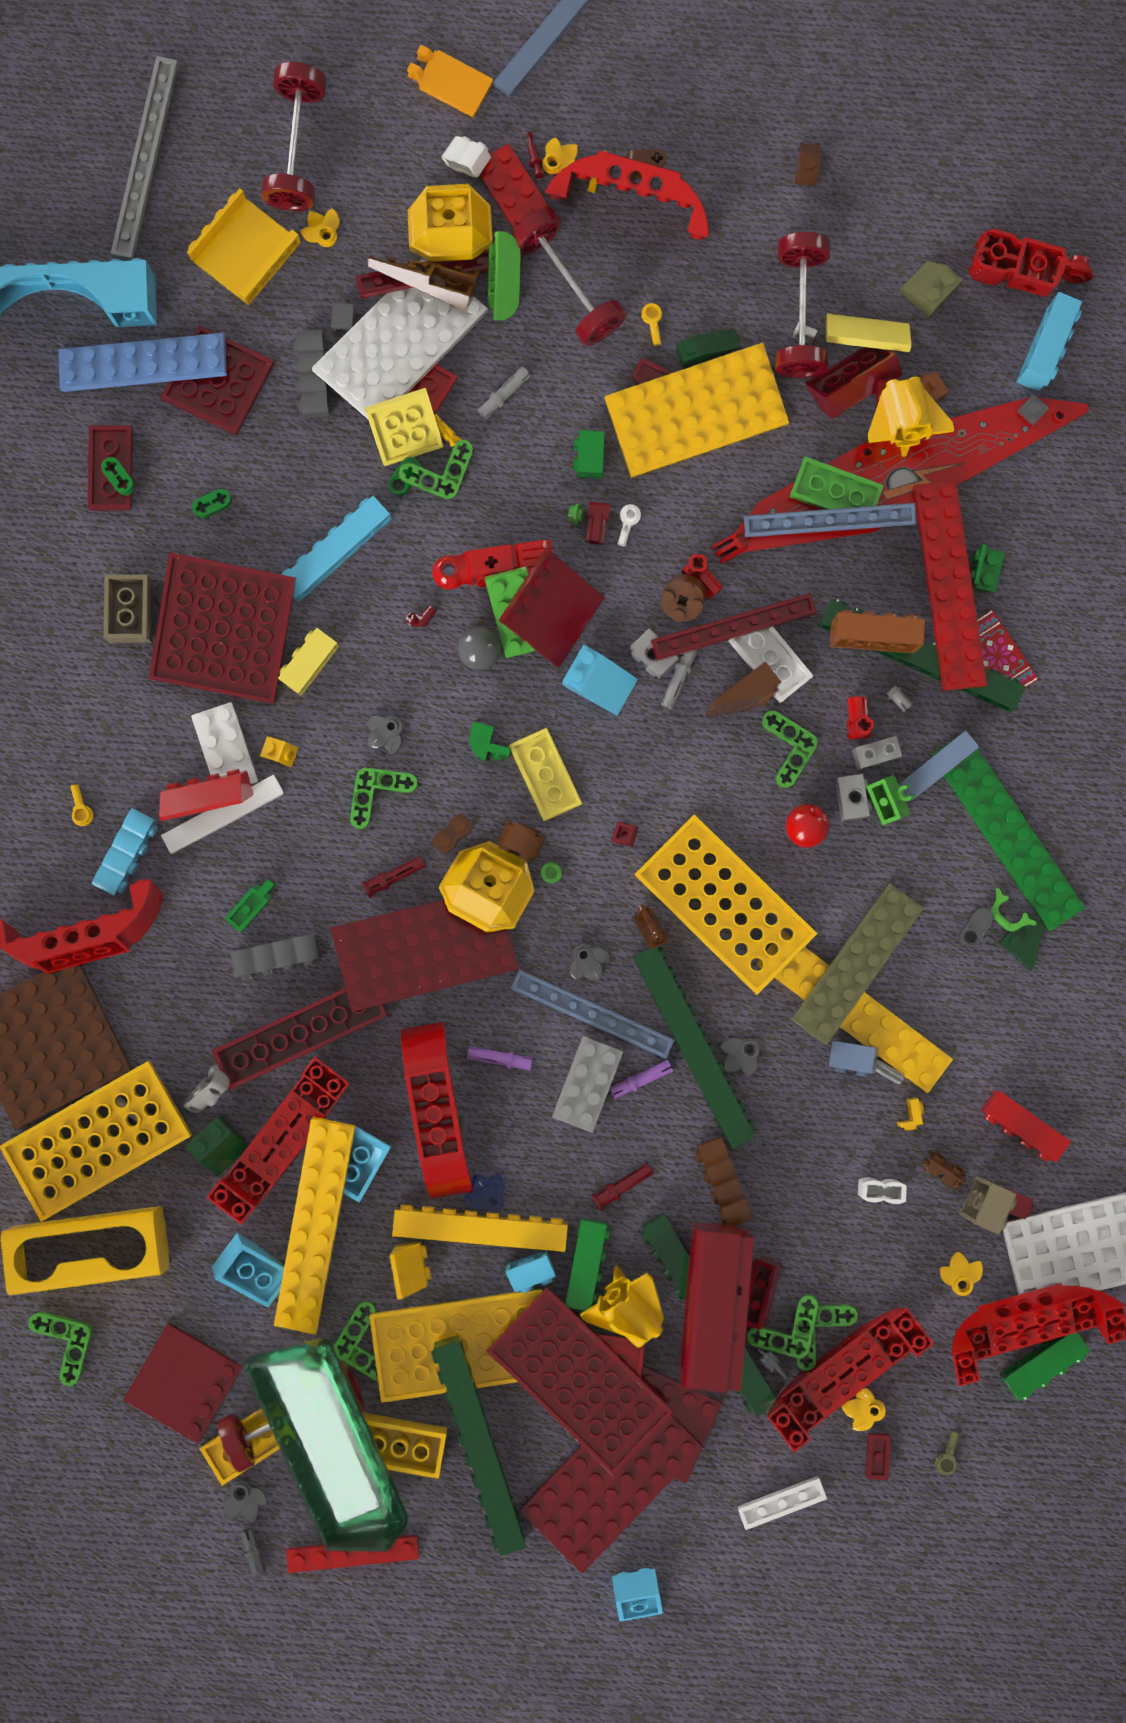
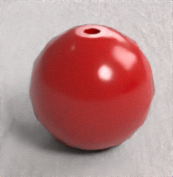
M803 804L795 807L789 813L785 823V830L789 839L797 846L803 848L815 847L821 844L827 837L829 820L826 813L820 807L813 804Z

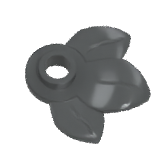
M377 715L370 718L366 723L372 730L368 737V746L370 748L385 746L390 755L396 753L402 744L400 736L403 730L402 720L395 715H390L386 718ZM390 722L394 723V730L389 728Z
M580 943L572 950L573 961L570 965V973L575 980L585 975L592 981H600L602 977L601 965L611 960L610 956L601 947L591 948L588 944ZM582 951H586V956L584 958H580V953Z
M730 1038L720 1045V1048L728 1054L724 1062L726 1071L734 1072L742 1069L747 1077L756 1071L758 1067L756 1057L760 1053V1046L756 1040L747 1038L742 1041L738 1038ZM747 1045H751L753 1047V1051L751 1053H747L745 1051Z
M756 1348V1351L762 1356L759 1360L771 1372L776 1369L787 1381L788 1377L778 1363L779 1359L772 1352L767 1354L760 1348Z
M245 1480L234 1482L230 1488V1497L224 1504L227 1519L230 1521L240 1513L241 1516L253 1523L258 1515V1506L267 1503L264 1492L259 1488L251 1487ZM243 1488L245 1493L241 1495L237 1489Z

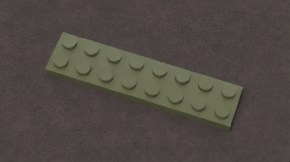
M891 883L887 884L794 1013L791 1020L821 1043L827 1045L924 908Z

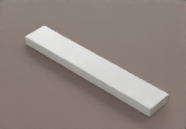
M275 775L253 785L254 795L243 803L205 811L162 834L161 837L169 852L174 854L285 794Z

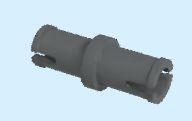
M251 1527L248 1528L249 1538L246 1529L241 1531L240 1535L245 1547L244 1555L245 1558H248L252 1576H258L257 1566L260 1575L266 1572L260 1553L262 1552L261 1546H258L254 1528Z

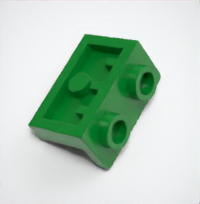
M982 544L978 549H975L972 557L975 565L974 569L970 570L972 589L991 594L996 592L1005 552L989 549L986 544Z

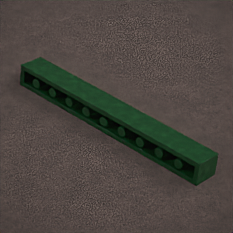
M831 599L818 626L831 632V622L841 610H852L854 614H862L865 611L859 608L852 609L847 607V604L842 600L835 599L834 601ZM924 641L923 646L915 653L872 650L941 682L936 643L932 642L930 644ZM985 668L987 681L985 687L958 689L1010 713L1016 709L1026 686L1021 685L1018 679L1001 676V672L998 670H988Z
M662 947L648 948L632 956L730 1147L734 1149L755 1138L753 1132L756 1131V1128L751 1119L747 1120L743 1112L746 1109L741 1100H736L733 1094L736 1090L732 1082L726 1081L723 1075L726 1073V1070L721 1061L716 1062L713 1056L716 1054L711 1042L707 1043L703 1036L706 1035V1032L701 1023H696L694 1019L696 1013L692 1005L686 1004L684 989L681 985H676L674 978L677 976L671 966L667 967L664 961L667 957Z
M661 1213L641 1226L643 1232L640 1234L646 1244L651 1243L655 1250L652 1251V1254L658 1263L663 1262L666 1267L663 1272L669 1282L674 1280L677 1288L674 1290L680 1300H686L690 1256L664 1213ZM744 1347L741 1391H736V1393L743 1394L746 1400L742 1402L749 1413L753 1411L755 1416L758 1417L771 1408L776 1397Z
M460 1335L434 1342V1350L431 1351L434 1364L438 1363L440 1371H438L441 1385L445 1384L447 1392L444 1393L447 1404H452L454 1411L451 1413L452 1420L455 1426H459L461 1432L458 1433L461 1446H465L467 1466H472L474 1474H471L473 1485L475 1488H479V1503L481 1508L485 1507L487 1512L485 1521L488 1529L492 1528L494 1534L491 1536L494 1549H499L501 1556L526 1548V1539Z

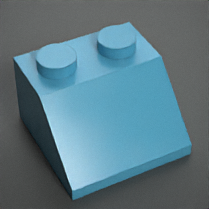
M547 1250L506 1264L505 1272L515 1292H528L533 1289V1285L539 1283L541 1285L549 1284L556 1277V1272Z
M643 1568L633 1573L621 1572L616 1576H612L620 1622L663 1614L655 1568Z

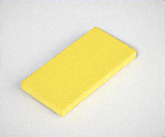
M827 314L826 342L910 352L909 323Z
M547 728L508 745L544 822L582 805Z

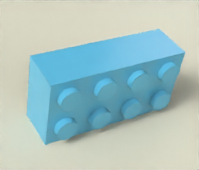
M1058 292L1044 313L1016 381L1017 383L1039 392L1044 386L1047 387L1051 379L1055 378L1059 369L1056 365L1059 360H1062L1066 352L1064 346L1067 341H1070L1074 333V329H1072L1074 322L1077 323L1081 316L1082 310L1079 308L1082 301Z

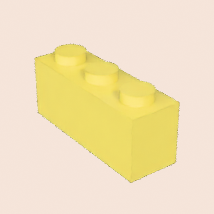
M318 628L314 631L311 630L307 634L304 645L294 651L291 662L288 665L285 664L279 672L280 676L278 679L300 696L303 695L339 648L337 642Z

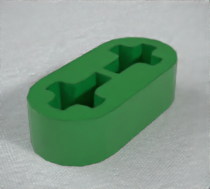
M113 457L106 458L102 462L101 469L110 483L121 495L128 496L132 494L135 489V483L117 459ZM110 464L115 466L114 468L118 472L116 475L109 470L108 466ZM122 478L127 483V489L121 487L119 479Z
M218 489L195 500L192 509L197 517L205 519L230 507L232 499L226 490ZM219 495H222L223 497L227 496V498L224 499V504L216 502L219 500ZM200 504H203L204 506L211 504L210 506L205 508V513L197 511L200 509Z

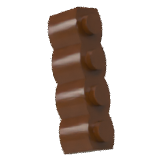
M719 1136L696 1145L698 1150L695 1151V1155L699 1164L703 1163L706 1171L702 1173L706 1183H711L714 1191L710 1193L714 1204L719 1203L721 1211L718 1214L722 1224L736 1226L752 1220L751 1211L722 1137Z

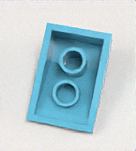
M583 644L563 679L562 685L618 716L638 679L600 653Z
M357 1126L355 1128L343 1194L360 1202L391 1146Z
M236 1233L211 1268L217 1281L269 1307L280 1292L285 1265L252 1240Z

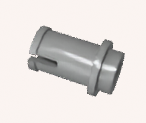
M894 685L886 693L888 699H892L902 712H905L913 704L901 691V687Z

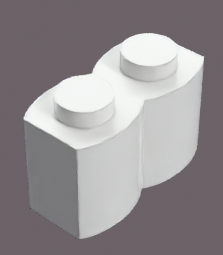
M456 136L442 155V158L446 165L453 170L477 178L491 156L488 153L487 146L482 142L476 143L465 136Z
M870 1177L859 1179L858 1195L866 1201L880 1202L885 1200L892 1204L906 1202L907 1186L897 1180L884 1179L879 1181Z

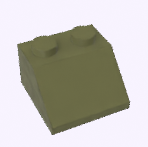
M926 261L899 291L926 317L930 318L958 289L962 279L948 266Z

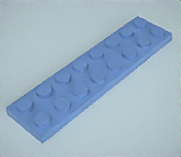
M224 333L59 349V388L62 392L227 376L226 340Z

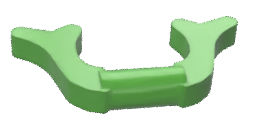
M996 888L997 896L991 908L993 918L1004 929L1014 932L1027 925H1037L1036 921L1029 919L1027 913H1024L1021 920L1016 924L1008 921L999 912V908L1004 902L1009 900V897L1003 895L1001 890Z

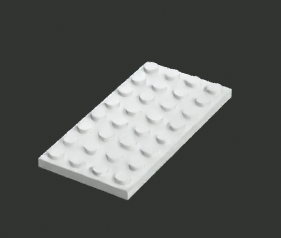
M422 258L420 261L426 262L428 260ZM416 288L386 293L312 367V370L368 419L365 407L407 394L487 313L488 308L474 296L467 311H464Z
M1126 1192L1029 1215L1025 1220L1022 1218L1008 1220L1003 1234L1018 1295L1059 1283L1066 1286L1088 1287L1099 1291L1126 1284Z

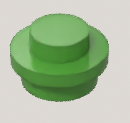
M581 504L571 505L569 508L568 520L573 522L574 525H578L584 519L585 511L582 509Z
M548 862L543 865L541 877L545 882L556 883L560 880L562 870L558 864Z

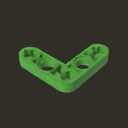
M459 440L454 444L442 476L417 465L407 463L400 467L399 477L403 482L441 498H453L458 492L472 455V445L467 440ZM463 444L466 445L465 449L468 450V453H463L461 457L462 460H465L464 464L459 460H453V456L457 458L460 454V450L457 447ZM453 463L458 464L461 468V472L457 476L452 475L449 471ZM410 467L412 468L411 472L416 475L421 471L422 474L419 476L418 484L414 482L417 479L410 476L406 479V474L403 473V470H407ZM425 475H430L434 479V484L429 488L425 487L422 483ZM438 479L442 480L440 485L447 486L450 484L453 492L445 495V490L438 488V492L434 491L438 485Z
M768 711L762 717L763 727L794 746L776 775L777 785L781 788H789L795 783L817 747L818 741L815 735L776 711ZM773 715L776 717L775 721L781 724L782 721L785 723L778 732L776 729L779 726L776 724L769 726L766 717L770 718ZM787 726L793 727L795 729L794 737H786L784 728ZM802 732L803 735L801 736V738L805 740L811 738L812 740L810 743L813 744V746H808L807 748H805L803 741L799 739L796 743L794 742V740L799 736V733ZM793 755H798L802 758L800 766L796 767L791 764V757ZM787 765L790 769L797 771V773L791 772L789 775L791 782L783 784L780 775H785L789 769L785 768Z
M372 768L360 769L357 772L350 816L351 824L357 829H364L369 825L375 789L412 793L418 786L416 777L409 773ZM365 772H368L369 776L372 777L371 780L367 781L366 786L371 787V791L358 789L359 785L362 787L364 785V780L360 779V777L365 775ZM391 775L393 783L387 787L383 786L381 783L382 777ZM396 776H400V781H406L407 778H411V782H414V785L406 789L405 785L398 784L399 788H395L397 784ZM361 793H367L369 796V801L365 805L359 804L357 801L358 795ZM356 806L368 808V812L363 811L362 816L366 818V821L362 822L361 825H358V822L354 820L355 817H359L360 810H355Z
M805 1294L800 1298L792 1334L768 1327L761 1330L751 1327L747 1334L748 1342L757 1348L795 1358H804L811 1346L819 1306L818 1299L812 1294ZM807 1299H810L811 1304L815 1305V1307H811L809 1310V1315H813V1318L807 1315H800V1312L802 1314L805 1313L806 1305L803 1302H806ZM801 1320L808 1321L810 1330L806 1332L801 1331L798 1323ZM759 1331L760 1336L767 1337V1333H770L768 1345L765 1344L766 1339L760 1338L759 1341H755V1337L751 1336V1334ZM775 1336H781L785 1344L782 1347H776L772 1339ZM789 1339H792L791 1344L798 1345V1342H802V1346L806 1350L802 1349L800 1353L797 1352V1348L794 1346H790V1350H786Z
M363 1301L357 1306L335 1343L334 1354L340 1360L345 1361L368 1377L378 1381L377 1370L374 1368L371 1369V1372L367 1370L371 1365L372 1359L375 1360V1355L358 1345L370 1325V1316L367 1314L363 1320L367 1322L366 1325L360 1320L354 1319V1317L360 1318L363 1313L360 1308H365L366 1306L371 1307V1313H376V1307L371 1301ZM358 1324L361 1327V1333L355 1336L349 1332L350 1325ZM344 1335L350 1340L356 1341L355 1344L350 1341L347 1347L349 1353H340L338 1345L343 1346L347 1338H343ZM359 1354H365L368 1357L366 1365L361 1366L357 1363L356 1357Z
M847 1304L818 1306L810 1346L812 1350H809L807 1354L811 1361L804 1365L800 1361L803 1358H795L800 1369L808 1371L813 1369L816 1364L815 1327L853 1325L858 1318L854 1307ZM806 1305L805 1311L808 1315L810 1308L815 1307V1305ZM796 1309L795 1312H794V1322H795V1317H796L797 1309ZM835 1309H838V1314H845L846 1310H849L853 1316H850L848 1321L843 1316L838 1317L839 1321H836ZM823 1310L831 1311L830 1320L822 1321L820 1313ZM803 1320L798 1323V1326H803ZM806 1327L799 1328L803 1332L810 1330ZM798 1342V1345H795L797 1352L801 1353L802 1350L799 1351V1348H804L802 1346L803 1343Z
M47 1312L33 1314L28 1322L29 1328L33 1332L68 1341L59 1378L65 1386L76 1384L81 1378L92 1336L91 1326L83 1321ZM39 1317H41V1321L45 1323H49L50 1319L53 1320L50 1324L49 1330H47L49 1325L43 1324L40 1327H37L38 1323L34 1321L37 1320ZM58 1321L65 1323L66 1330L64 1333L56 1331L55 1325ZM83 1327V1332L87 1334L82 1336L80 1343H73V1341L77 1342L79 1339V1333L76 1330ZM73 1348H78L81 1351L82 1356L80 1359H73L71 1357V1350ZM72 1365H79V1367L75 1366L73 1368L72 1374L75 1377L71 1381L68 1380V1376L65 1373L71 1370Z

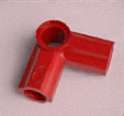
M694 554L689 558L688 564L681 572L701 580L706 589V597L710 600L723 589V586L709 572V567L706 564L707 558L703 554Z
M866 697L848 698V739L870 738L871 730L874 728V720L868 717Z

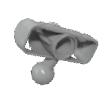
M218 1065L211 1066L208 1071V1077L202 1079L189 1094L183 1105L185 1109L192 1113H199L208 1105L212 1107L220 1095L228 1089L230 1080L219 1069Z

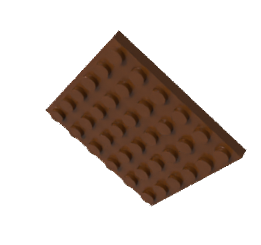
M82 965L48 974L42 972L0 994V1101L14 1130L22 1128L133 1070Z

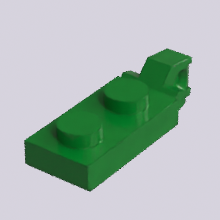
M267 879L262 886L257 884L255 887H252L224 919L242 933L269 903V900L272 898V895L269 893L276 884L271 879Z

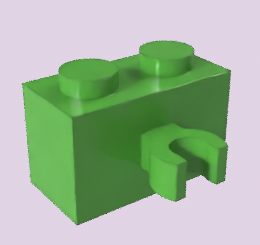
M892 775L866 786L882 825L910 814L905 801H909L915 796L914 794L907 796L904 793L905 789L910 787V784L899 787L895 776Z

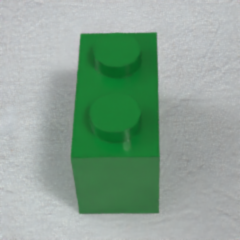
M579 430V437L574 439V450H578V458H574L573 471H577V477L602 478L604 431Z

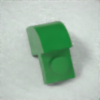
M473 722L469 738L473 753L485 762L487 761L488 754L492 755V759L504 761V758L509 759L511 748L491 744L495 730L494 727Z

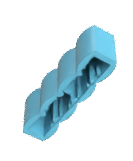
M131 808L102 865L98 869L92 885L114 896L123 894L128 887L126 881L129 875H133L138 868L136 863L138 858L143 856L148 849L146 844L148 839L154 837L158 830V821Z

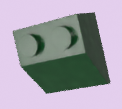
M220 1115L189 1142L185 1148L200 1164L219 1176L244 1153L249 1144Z

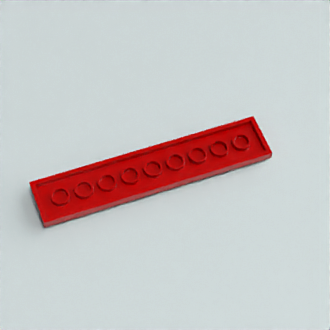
M956 481L916 484L913 487L942 689L947 691L985 687L987 681Z

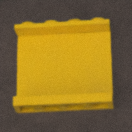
M239 189L229 197L225 207L217 211L215 219L210 225L208 224L203 228L200 237L189 245L187 253L195 264L249 306L300 245L301 241L295 231L291 230L288 232L246 199L243 190Z

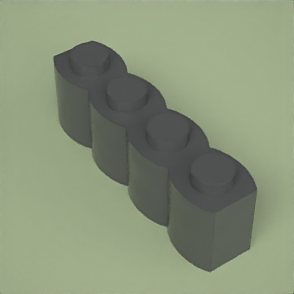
M298 331L297 338L293 339L294 350L298 351V359H295L296 372H300V379L296 380L297 390L301 392V399L298 400L299 412H303L305 418L330 417L328 384L312 370V367L325 355L323 331Z
M315 933L230 952L235 977H241V981L252 979L254 974L262 972V976L274 974V969L282 967L283 971L296 969L295 964L304 963V967L317 964L316 960L321 959Z

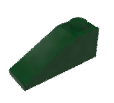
M733 328L695 335L679 341L675 351L682 369H686L741 349V346Z

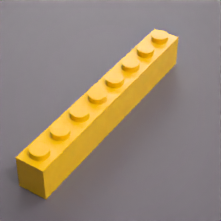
M400 1204V1207H396L394 1212L392 1236L561 1252H565L568 1224L563 1222L564 1219L551 1218V1221H544L540 1216H529V1219H522L519 1214H508V1217H500L497 1212H486V1215H478V1211L465 1210V1213H456V1209L443 1208V1211H434L435 1207L422 1206V1209H413V1205Z

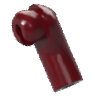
M428 605L422 614H407L406 622L411 627H424L430 622L437 610Z

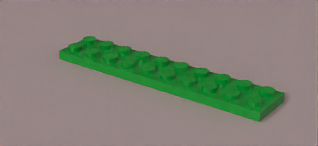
M944 747L931 754V758L934 755H936L939 751H941ZM978 749L944 775L1048 932L1085 909Z

